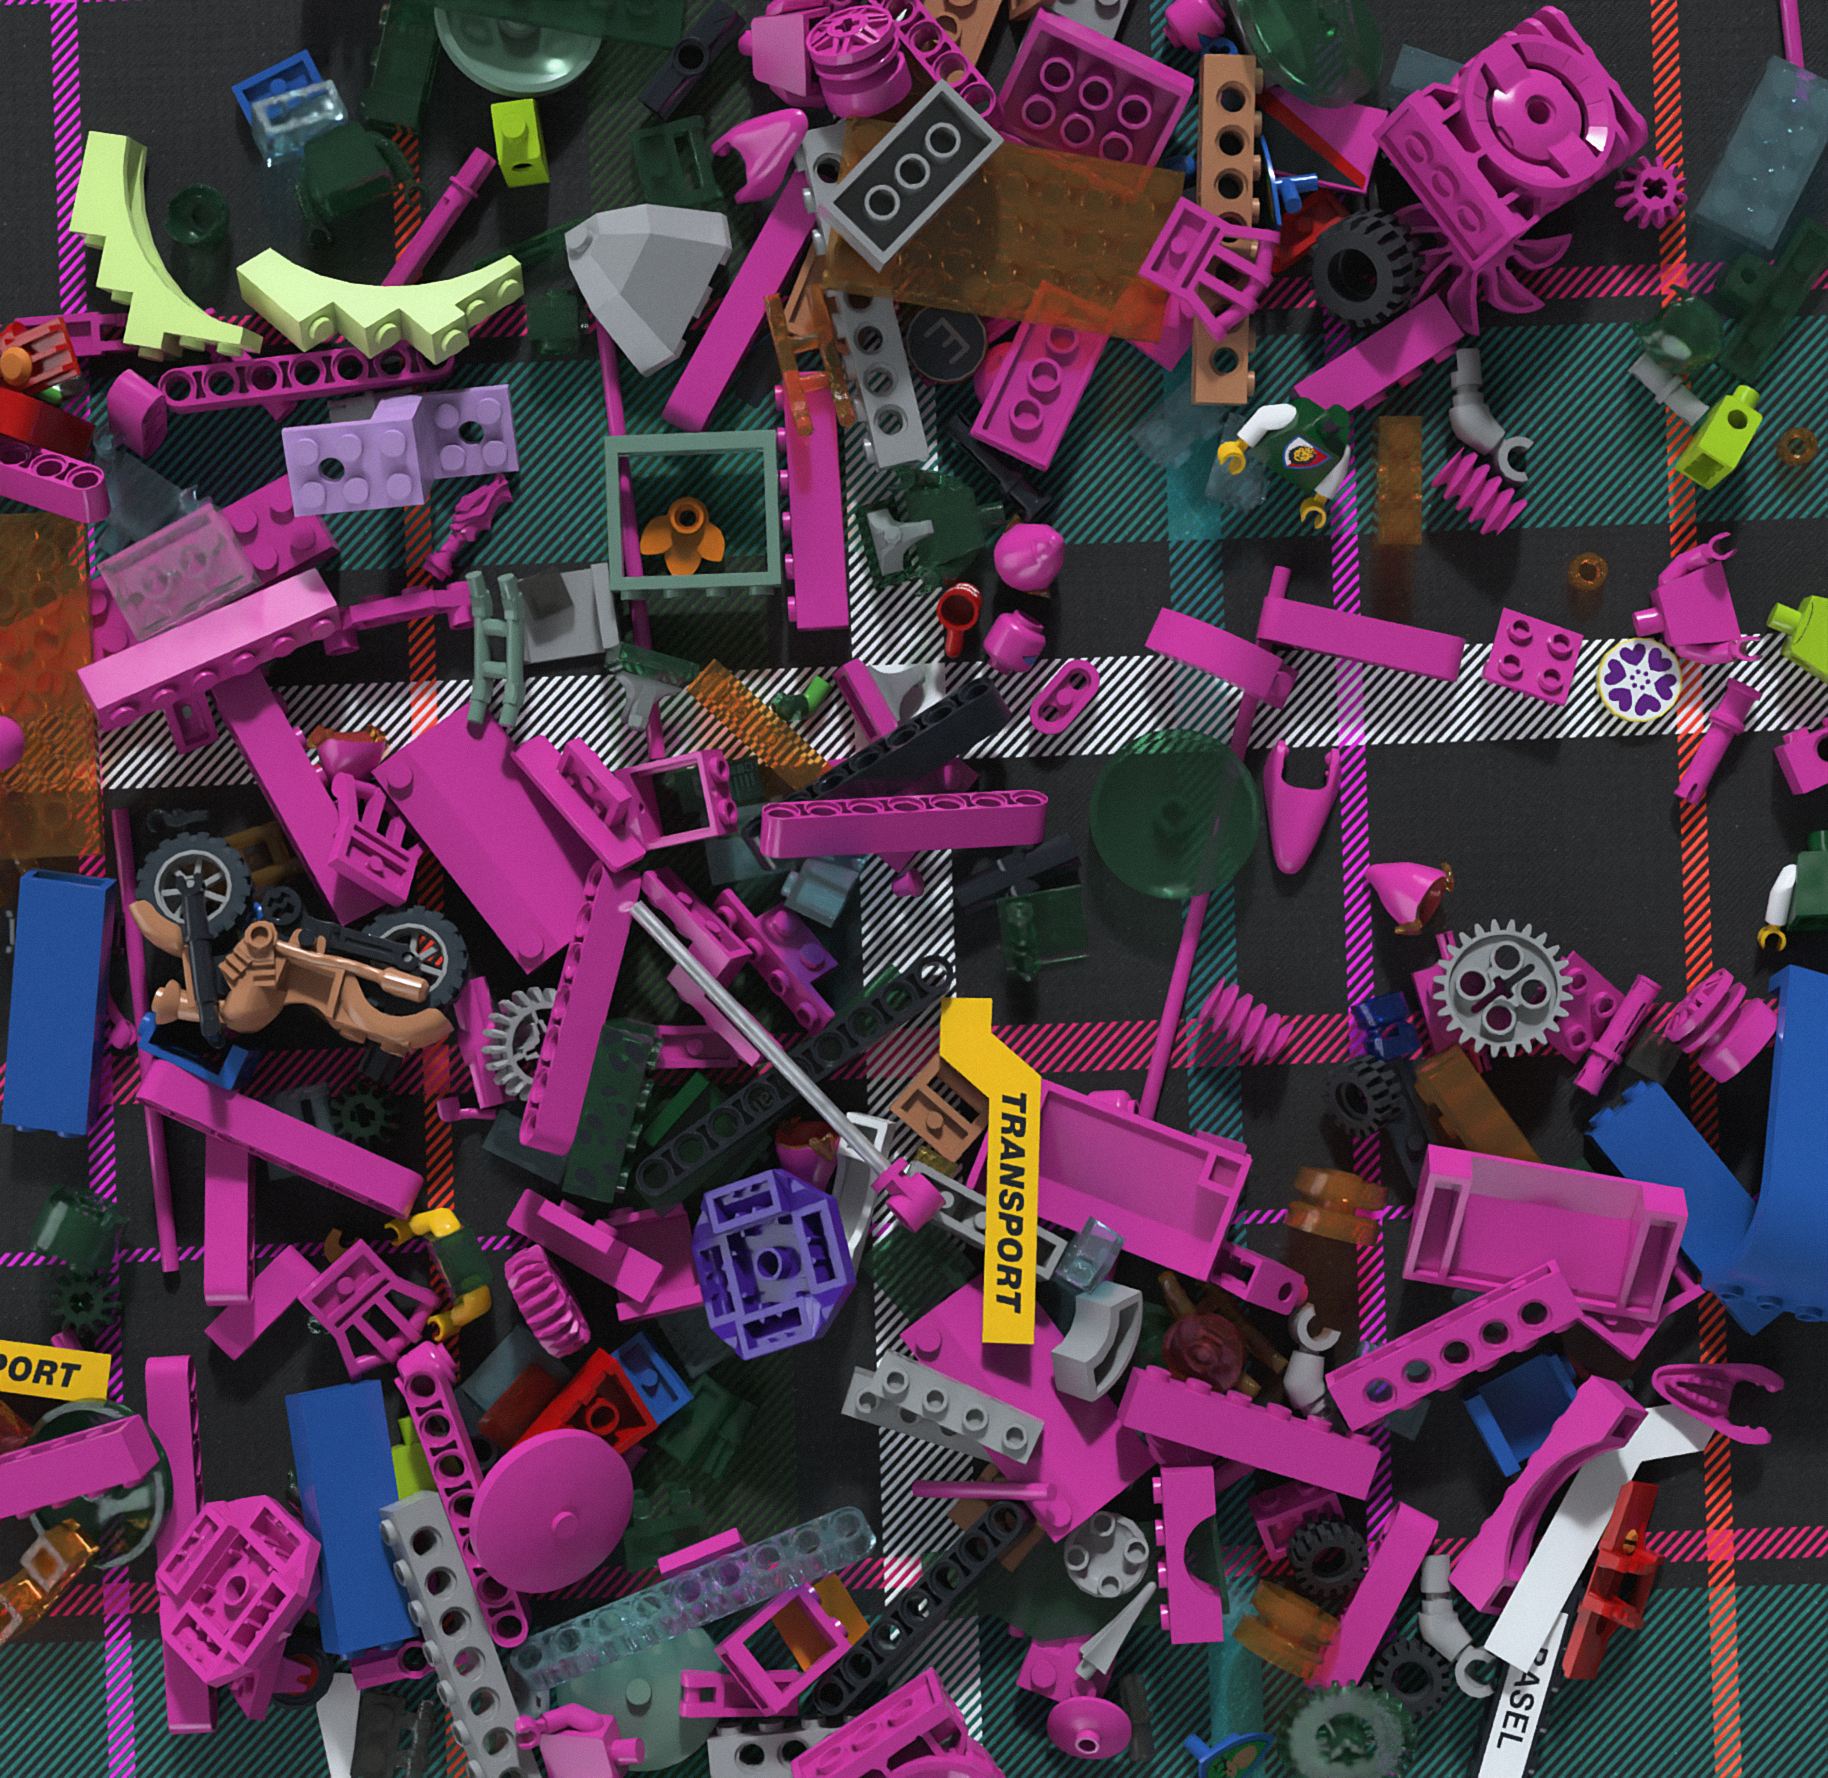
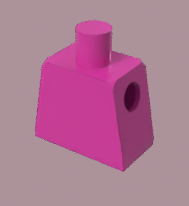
M1225 1240L1211 1276V1282L1246 1301L1284 1315L1290 1314L1293 1307H1300L1304 1304L1308 1296V1287L1304 1283L1305 1278L1303 1275L1273 1259ZM1244 1266L1254 1270L1249 1282L1241 1278V1270Z

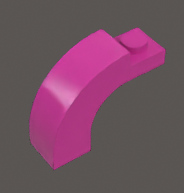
M1163 607L1145 643L1147 648L1165 658L1218 678L1279 710L1283 709L1299 674V671L1283 663V659L1240 637L1198 619Z

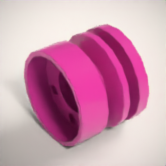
M872 5L849 7L831 14L818 22L809 31L806 44L816 74L820 75L819 82L829 112L848 119L870 117L900 103L910 92L913 81L903 51L899 49L900 41L892 16L888 10L881 6Z
M1725 968L1716 971L1686 995L1676 1008L1674 1015L1664 1030L1665 1036L1672 1042L1683 1038L1680 1048L1686 1054L1705 1044L1699 1056L1698 1064L1719 1083L1726 1082L1735 1076L1761 1051L1774 1034L1778 1017L1759 998L1750 1000L1742 1007H1739L1747 988L1741 982L1731 986L1734 977Z

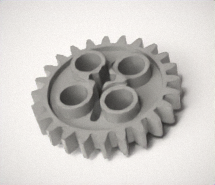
M1492 919L1490 932L1487 933L1477 923L1474 925L1475 937L1473 939L1463 932L1459 933V939L1463 945L1460 949L1453 945H1447L1446 949L1453 957L1451 961L1438 960L1437 964L1447 972L1446 975L1433 977L1434 983L1444 986V991L1434 994L1433 1000L1445 1001L1447 1006L1442 1008L1437 1015L1438 1017L1451 1015L1453 1020L1447 1026L1446 1031L1451 1032L1460 1028L1463 1031L1459 1039L1460 1045L1467 1042L1470 1038L1476 1040L1474 1045V1053L1476 1054L1483 1048L1484 1044L1490 1046L1492 1058L1497 1056L1500 1047H1505L1509 1058H1514L1517 1045H1521L1523 1050L1530 1054L1532 1052L1530 1040L1536 1039L1543 1046L1546 1045L1548 1042L1543 1031L1548 1029L1551 1032L1558 1033L1560 1028L1553 1021L1554 1017L1567 1018L1569 1015L1565 1009L1559 1006L1560 1002L1573 1000V995L1562 991V987L1571 984L1573 978L1561 976L1559 972L1569 962L1568 960L1555 962L1553 957L1560 949L1559 945L1546 949L1543 944L1547 934L1544 932L1536 939L1531 938L1532 925L1529 923L1521 933L1516 932L1513 919H1510L1506 930H1500L1496 919ZM1508 947L1517 952L1519 964L1516 968L1503 970L1497 966L1494 955L1499 949ZM1532 964L1535 969L1532 973L1512 986L1510 990L1512 998L1507 1000L1505 996L1501 995L1478 1013L1471 1011L1473 1005L1494 991L1496 986L1493 981L1499 978L1504 983L1527 965ZM1468 973L1478 974L1484 980V991L1477 996L1466 995L1460 987L1461 978ZM1535 981L1544 987L1546 996L1543 1002L1532 1005L1523 1000L1521 988L1525 983ZM1495 1007L1506 1009L1511 1016L1510 1026L1500 1031L1492 1029L1486 1019L1489 1010Z

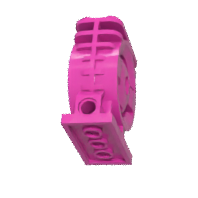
M1545 6L1535 12L1531 18H1527L1519 23L1512 31H1508L1500 36L1492 45L1479 52L1464 64L1452 77L1449 85L1433 82L1420 91L1418 89L1406 97L1371 135L1472 269L1477 271L1494 256L1523 236L1539 221V218L1574 199L1580 193L1585 192L1597 181L1603 179L1615 168L1620 167L1647 143L1648 125L1644 117L1635 110L1623 94L1619 84L1610 77L1598 61L1593 50L1585 44L1570 24L1566 14L1553 6ZM1487 92H1488V93H1489V97H1488L1487 103H1486V97H1487Z
M930 1667L790 1761L793 1778L1007 1777L998 1768L989 1752L978 1741L968 1735L969 1731L963 1713L945 1690L942 1679L933 1667Z

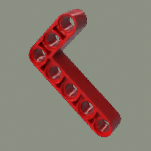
M0 387V435L84 462L96 428L95 424L35 398Z

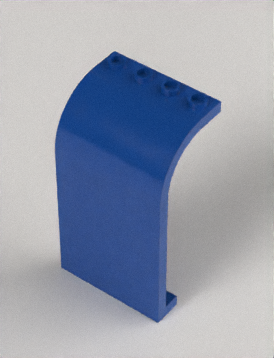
M1790 964L1769 978L1768 993L1779 996L1763 1175L1757 1208L1749 1230L1737 1250L1727 1260L1702 1272L1701 1289L1716 1292L1718 1298L1726 1301L1746 1300L1756 1303V1308L1763 1311L1777 1312L1784 1310L1795 1313V1318L1801 1321L1828 1322V975Z

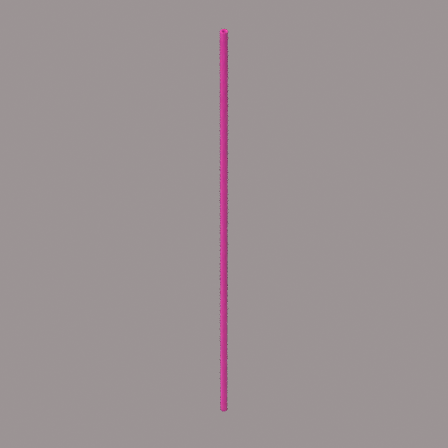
M1275 566L1268 596L1284 599L1291 569ZM1257 639L1255 643L1256 646L1271 653L1272 643ZM1244 691L1139 1106L1141 1117L1152 1121L1154 1120L1259 701ZM1105 1243L1095 1286L1104 1281L1113 1282L1121 1249ZM1047 1532L1026 1557L1008 1629V1634L1014 1637L1024 1638L1049 1539Z

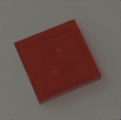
M532 1361L476 1423V1426L480 1432L506 1451H509L566 1385Z

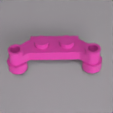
M467 581L451 583L446 586L447 590L434 591L433 589L427 590V586H412L403 589L401 596L386 599L384 594L369 595L361 598L360 604L349 606V609L347 607H338L342 629L333 632L332 635L323 639L326 655H342L357 651L359 649L357 631L447 613L449 626L452 630L473 628L474 616H472V605L469 598L470 592Z

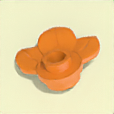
M693 497L677 499L669 507L667 515L650 520L644 529L640 541V552L642 554H664L665 562L672 575H693L699 567L702 558L708 561L721 562L725 551V541L721 530L709 522V513L706 506L700 500ZM686 511H692L696 515V521L692 526L681 524V515Z

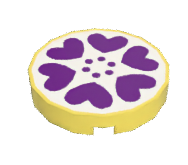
M1632 638L1616 644L1603 655L1596 670L1595 687L1605 707L1612 715L1627 722H1646L1663 716L1674 706L1682 688V672L1677 658L1665 645L1653 639Z

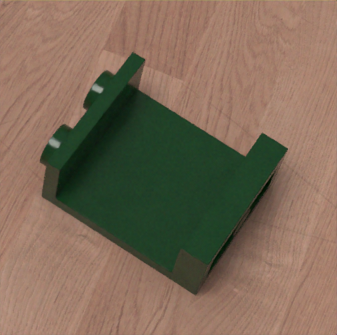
M699 1070L642 1133L641 1137L652 1147L656 1145L660 1149L730 1097ZM724 1115L716 1121L714 1131L720 1137L729 1138L737 1132L730 1121L732 1120L737 1127L738 1121L730 1115ZM762 1126L692 1178L708 1192L743 1180L741 1176L752 1164L759 1169L775 1151L769 1145L775 1136ZM695 1140L685 1142L680 1148V1158L686 1163H695L703 1155L702 1144Z

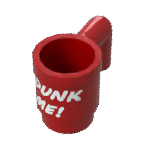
M968 582L951 585L940 598L937 605V617L940 623L947 628L945 653L950 658H956L961 654L966 644L963 637L964 631L970 629L976 623L983 606L980 591L975 585Z

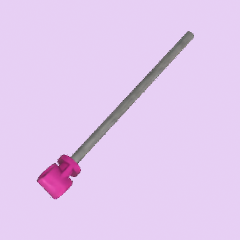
M641 900L629 910V913L879 1176L871 1184V1188L877 1194L885 1188L891 1195L885 1201L887 1207L907 1229L916 1233L946 1204L940 1192L923 1175L916 1172L910 1178L903 1171L909 1164L902 1156L891 1165Z

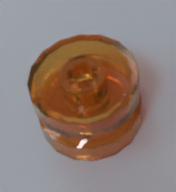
M1298 1165L1293 1186L1300 1193L1316 1197L1317 1202L1305 1200L1290 1201L1284 1223L1291 1227L1325 1237L1376 1247L1381 1225L1374 1218L1358 1214L1356 1211L1357 1208L1377 1212L1385 1209L1390 1188L1364 1180L1363 1176L1328 1167L1324 1170Z
M1260 1580L1250 1598V1602L1253 1608L1262 1616L1251 1613L1242 1614L1232 1636L1246 1648L1272 1664L1299 1677L1315 1681L1325 1662V1658L1321 1651L1311 1643L1323 1647L1333 1646L1343 1628L1342 1623L1303 1596L1271 1582Z

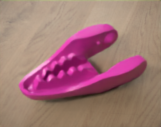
M790 108L743 121L734 126L711 146L714 156H727L730 150L735 147L744 159L747 184L735 194L734 199L737 204L761 201L771 197L777 191L784 180L792 157L808 130V119L802 110Z
M1278 740L1270 751L1263 769L1264 796L1274 859L1280 871L1294 874L1303 867L1310 856L1338 795L1341 785L1339 749L1332 748L1325 755L1327 771L1325 772L1326 785L1324 788L1316 790L1297 788L1286 784L1281 777L1282 769L1284 768V758L1289 755V748L1286 745V741Z
M1674 1364L1657 1368L1652 1376V1386L1669 1402L1725 1436L1741 1443L1757 1445L1770 1443L1772 1435L1763 1427L1750 1429L1749 1426L1741 1427L1731 1424L1728 1419V1408L1734 1386L1738 1382L1745 1380L1755 1383L1757 1386H1765L1769 1392L1774 1393L1778 1390H1783L1784 1380L1775 1372L1755 1364Z

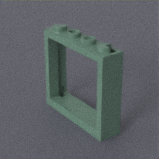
M776 430L604 436L611 592L621 593V600L638 601L646 600V592H663V599L689 598V591L706 590V597L719 598L731 597V589H748L749 596L774 595V588L783 587L778 434ZM763 452L768 572L624 577L620 457Z

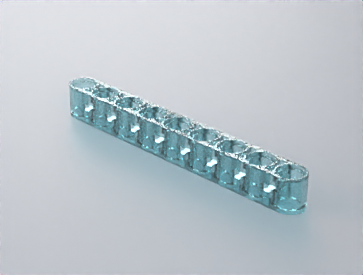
M850 1506L837 1509L525 1638L520 1645L512 1649L510 1663L530 1689L534 1691L548 1690L860 1561L869 1556L874 1550L876 1544L875 1534L859 1509ZM858 1530L853 1536L846 1537L848 1533ZM819 1546L814 1552L806 1554L809 1549ZM779 1562L775 1568L767 1570L770 1565ZM735 1579H739L737 1583L727 1587L730 1582H732ZM699 1595L695 1601L688 1603L691 1598ZM660 1611L656 1617L649 1619L652 1614ZM620 1628L617 1633L609 1636L613 1630ZM580 1644V1646L576 1650L570 1652V1650L574 1646ZM541 1660L537 1666L531 1668L535 1662Z

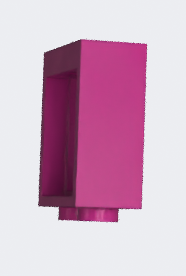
M722 748L700 750L614 770L615 777L625 785L627 791L632 795V799L623 817L625 827L646 852L738 832V810L731 797L728 782L730 770L726 759L723 757ZM698 765L710 826L664 836L652 775Z
M800 1580L788 1584L713 1649L765 1717L777 1714L852 1647L846 1639L849 1635L843 1624L835 1617L829 1618L820 1606L822 1600L817 1591L808 1583L803 1585ZM793 1599L831 1649L785 1689L780 1691L742 1642Z

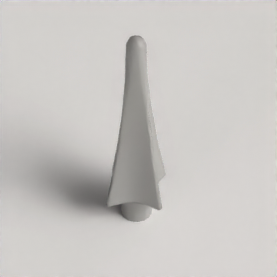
M1149 1582L1112 1621L1079 1648L1084 1659L1076 1667L1075 1671L1083 1679L1088 1681L1097 1669L1106 1675L1133 1623L1157 1588L1155 1582Z

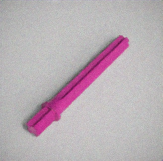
M478 147L474 149L456 177L451 176L449 178L452 183L380 286L413 285L471 199L479 197L476 192L496 165V160Z

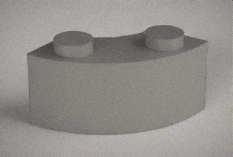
M1104 1281L1076 1296V1313L1071 1329L1063 1342L1051 1351L1057 1391L1093 1402L1115 1384L1127 1367L1138 1341L1143 1313L1142 1291Z

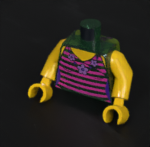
M439 1208L413 1216L409 1215L408 1219L395 1218L385 1224V1229L392 1227L398 1234V1238L391 1241V1244L394 1246H399L416 1235L422 1236L452 1303V1310L429 1317L427 1320L428 1325L435 1322L439 1325L440 1335L434 1338L435 1341L458 1334L461 1326L468 1324L490 1309L492 1305L490 1291L493 1290L495 1278L477 1237L467 1221L461 1217L456 1218L454 1213L447 1208Z

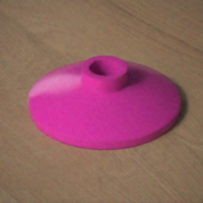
M1080 1696L1066 1699L1058 1703L1050 1711L1047 1719V1732L1052 1742L1070 1755L1085 1759H1103L1114 1756L1127 1747L1131 1740L1132 1725L1127 1714L1112 1702L1097 1697Z

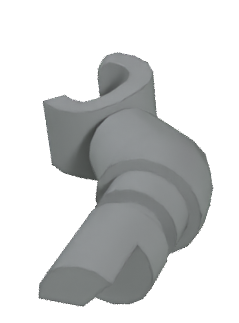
M1458 349L1456 352L1458 371L1450 374L1451 389L1457 390V395L1452 397L1453 408L1449 409L1452 429L1459 440L1481 455L1490 454L1488 458L1489 474L1491 478L1499 475L1503 478L1500 486L1504 488L1519 487L1527 483L1529 479L1525 472H1517L1510 467L1507 460L1508 453L1516 452L1520 455L1528 450L1534 442L1526 437L1517 436L1508 440L1503 437L1505 434L1504 429L1490 414L1489 405L1484 404V394L1478 392V388L1483 386L1479 349Z
M1306 1302L1300 1307H1295L1288 1318L1289 1334L1300 1347L1299 1350H1293L1283 1379L1285 1393L1293 1409H1299L1304 1417H1308V1415L1320 1417L1331 1422L1332 1429L1346 1433L1348 1428L1336 1409L1327 1406L1330 1400L1325 1393L1327 1386L1323 1382L1325 1357L1320 1355V1351L1331 1348L1338 1341L1341 1332L1323 1328L1319 1336L1310 1338L1307 1333V1324L1315 1316L1314 1304Z
M1425 1555L1421 1562L1422 1576H1420L1421 1592L1426 1593V1599L1421 1600L1422 1611L1418 1612V1623L1422 1637L1428 1645L1451 1663L1455 1660L1458 1661L1455 1676L1462 1691L1469 1696L1477 1698L1489 1696L1496 1692L1492 1682H1484L1478 1678L1474 1669L1475 1662L1479 1659L1490 1663L1498 1656L1485 1649L1484 1646L1474 1648L1471 1645L1474 1639L1459 1621L1458 1611L1453 1610V1599L1447 1596V1592L1452 1591V1583L1448 1580L1451 1574L1450 1555Z

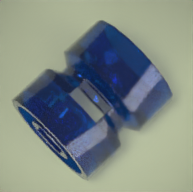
M1403 990L1383 994L1350 1007L1357 1029L1366 1033L1365 1038L1362 1040L1366 1056H1375V1062L1398 1057L1422 1047L1415 1024L1409 1023L1406 1020L1410 1009ZM1394 1023L1396 1033L1381 1037L1378 1028Z

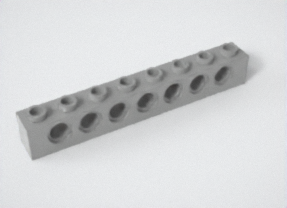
M850 121L807 130L803 141L793 156L797 172L804 171L808 187L802 188L807 214L815 213L818 229L812 230L813 243L817 256L824 254L828 271L822 272V279L827 297L834 296L838 313L832 314L837 339H845L848 354L842 356L844 372L847 381H855L858 396L852 397V404L857 422L864 421L868 438L862 439L867 464L874 463L877 473L925 462L930 457L885 268L878 273L860 254V264L857 266L846 267L842 265L837 256L838 251L843 248H854L817 213L820 202L859 163ZM822 165H833L838 169L840 179L835 183H826L819 178L817 169ZM854 289L865 291L870 297V305L865 309L854 308L848 301V293ZM863 331L876 333L880 339V347L875 351L864 350L858 343V334ZM874 372L885 374L889 378L890 389L884 393L873 391L868 385V376ZM886 413L896 416L900 422V431L894 435L883 433L878 426L879 416Z
M423 1489L378 1509L382 1518V1522L379 1523L381 1536L388 1546H392L397 1560L393 1564L395 1575L399 1583L403 1587L406 1586L411 1602L408 1603L409 1614L415 1625L421 1627L426 1641L422 1644L425 1658L432 1667L436 1668L440 1682L437 1683L439 1697L446 1707H450L455 1721L451 1723L453 1736L459 1746L464 1747L469 1762L465 1764L468 1777L501 1778L509 1771L511 1778H542L532 1749L524 1750L517 1744L516 1737L520 1734H525V1732L517 1733L514 1727L519 1713L439 1491ZM422 1531L426 1539L425 1546L419 1553H416L413 1549V1539L417 1533ZM436 1571L440 1577V1584L435 1592L430 1593L427 1581L430 1575ZM451 1611L454 1616V1624L449 1632L444 1633L442 1620ZM466 1652L468 1655V1665L463 1672L458 1673L456 1668L457 1659L460 1654ZM481 1692L483 1697L482 1705L478 1711L473 1713L471 1710V1700L476 1693ZM495 1732L497 1743L494 1749L487 1753L485 1749L486 1738L489 1734Z

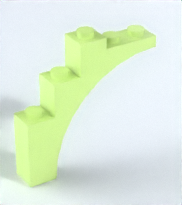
M89 131L69 231L85 238L84 245L103 250L96 287L111 293L112 301L130 305L123 343L139 349L138 357L163 362L164 355L181 358L183 348L204 351L205 345L217 346L216 352L232 357L242 358L243 351L260 353L263 336L209 316L182 292L167 272L153 243L145 209L144 172L147 147L127 136Z
M271 248L236 268L242 299L304 353L339 332L369 359L392 347L404 338L437 365L469 345L468 329L480 324L490 315L524 295L521 263L511 255L483 269L450 280L411 286L383 287L353 284L320 276L293 264Z

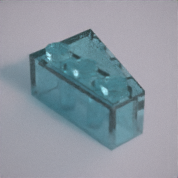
M870 854L808 857L799 873L796 871L790 872L783 886L781 894L787 897L784 906L830 928H834Z

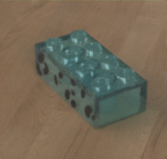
M1776 55L1768 59L1764 63L1688 218L1762 254L1773 250L1828 141V80Z

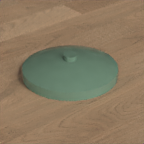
M434 0V18L438 36L454 64L467 77L492 92L510 97L536 98L546 96L572 84L590 65L599 49L604 33L605 9L603 0Z
M630 1599L604 1607L590 1616L580 1625L569 1640L560 1659L557 1671L556 1695L558 1707L577 1703L599 1714L612 1715L617 1720L622 1739L641 1738L644 1743L645 1757L643 1763L629 1765L628 1771L660 1770L683 1761L697 1751L706 1742L708 1735L713 1732L720 1718H689L679 1715V1701L684 1699V1686L680 1685L681 1671L686 1669L725 1671V1665L713 1650L717 1646L714 1638L706 1627L693 1615L683 1617L678 1606L660 1600ZM712 1687L701 1688L702 1701H712Z

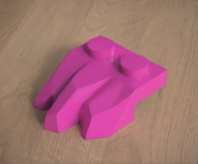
M1061 1595L1042 1608L1031 1636L1030 1646L1017 1676L1016 1685L1058 1702L1080 1696L1103 1698L1113 1672L1117 1654L1106 1675L1097 1669L1091 1678L1086 1681L1075 1671L1076 1667L1084 1659L1079 1648L1115 1618L1111 1617L1106 1623L1099 1622L1097 1618L1099 1597L1085 1595L1075 1613L1068 1610L1066 1599Z

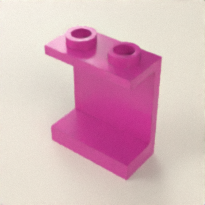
M674 1197L652 1201L649 1203L650 1209L634 1212L633 1207L615 1209L608 1212V1219L601 1220L620 1231L616 1239L665 1267L652 1294L644 1304L617 1289L620 1303L616 1304L619 1321L624 1324L705 1306L691 1249L693 1233L687 1206L682 1201L675 1203Z

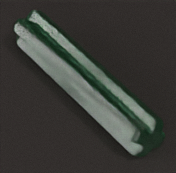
M579 216L478 258L471 263L473 272L483 269L508 255H511L520 262L522 268L567 249L565 233L587 219L584 216Z

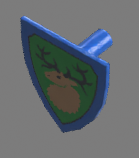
M1261 135L1259 140L1263 215L1268 229L1279 232L1282 222L1278 196L1281 195L1287 212L1296 213L1302 208L1299 193L1318 190V180L1316 173L1275 178L1264 135Z
M1233 1732L1215 1746L1209 1748L1196 1734H1192L1185 1740L1184 1747L1199 1761V1778H1246L1262 1759L1275 1736L1265 1732L1246 1733L1240 1736L1238 1733Z

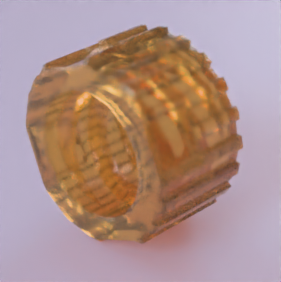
M1792 428L1782 434L1779 443L1776 445L1777 456L1780 458V461L1791 465V467L1804 465L1813 460V457L1817 455V437L1808 428ZM1794 437L1801 438L1805 442L1806 450L1802 456L1793 455L1788 449V443Z
M1594 552L1583 553L1570 562L1567 572L1568 580H1570L1571 585L1575 586V589L1585 590L1586 592L1601 587V584L1604 583V579L1608 576V565L1605 559L1603 560ZM1590 563L1595 565L1597 575L1593 581H1586L1580 577L1579 567L1581 564Z

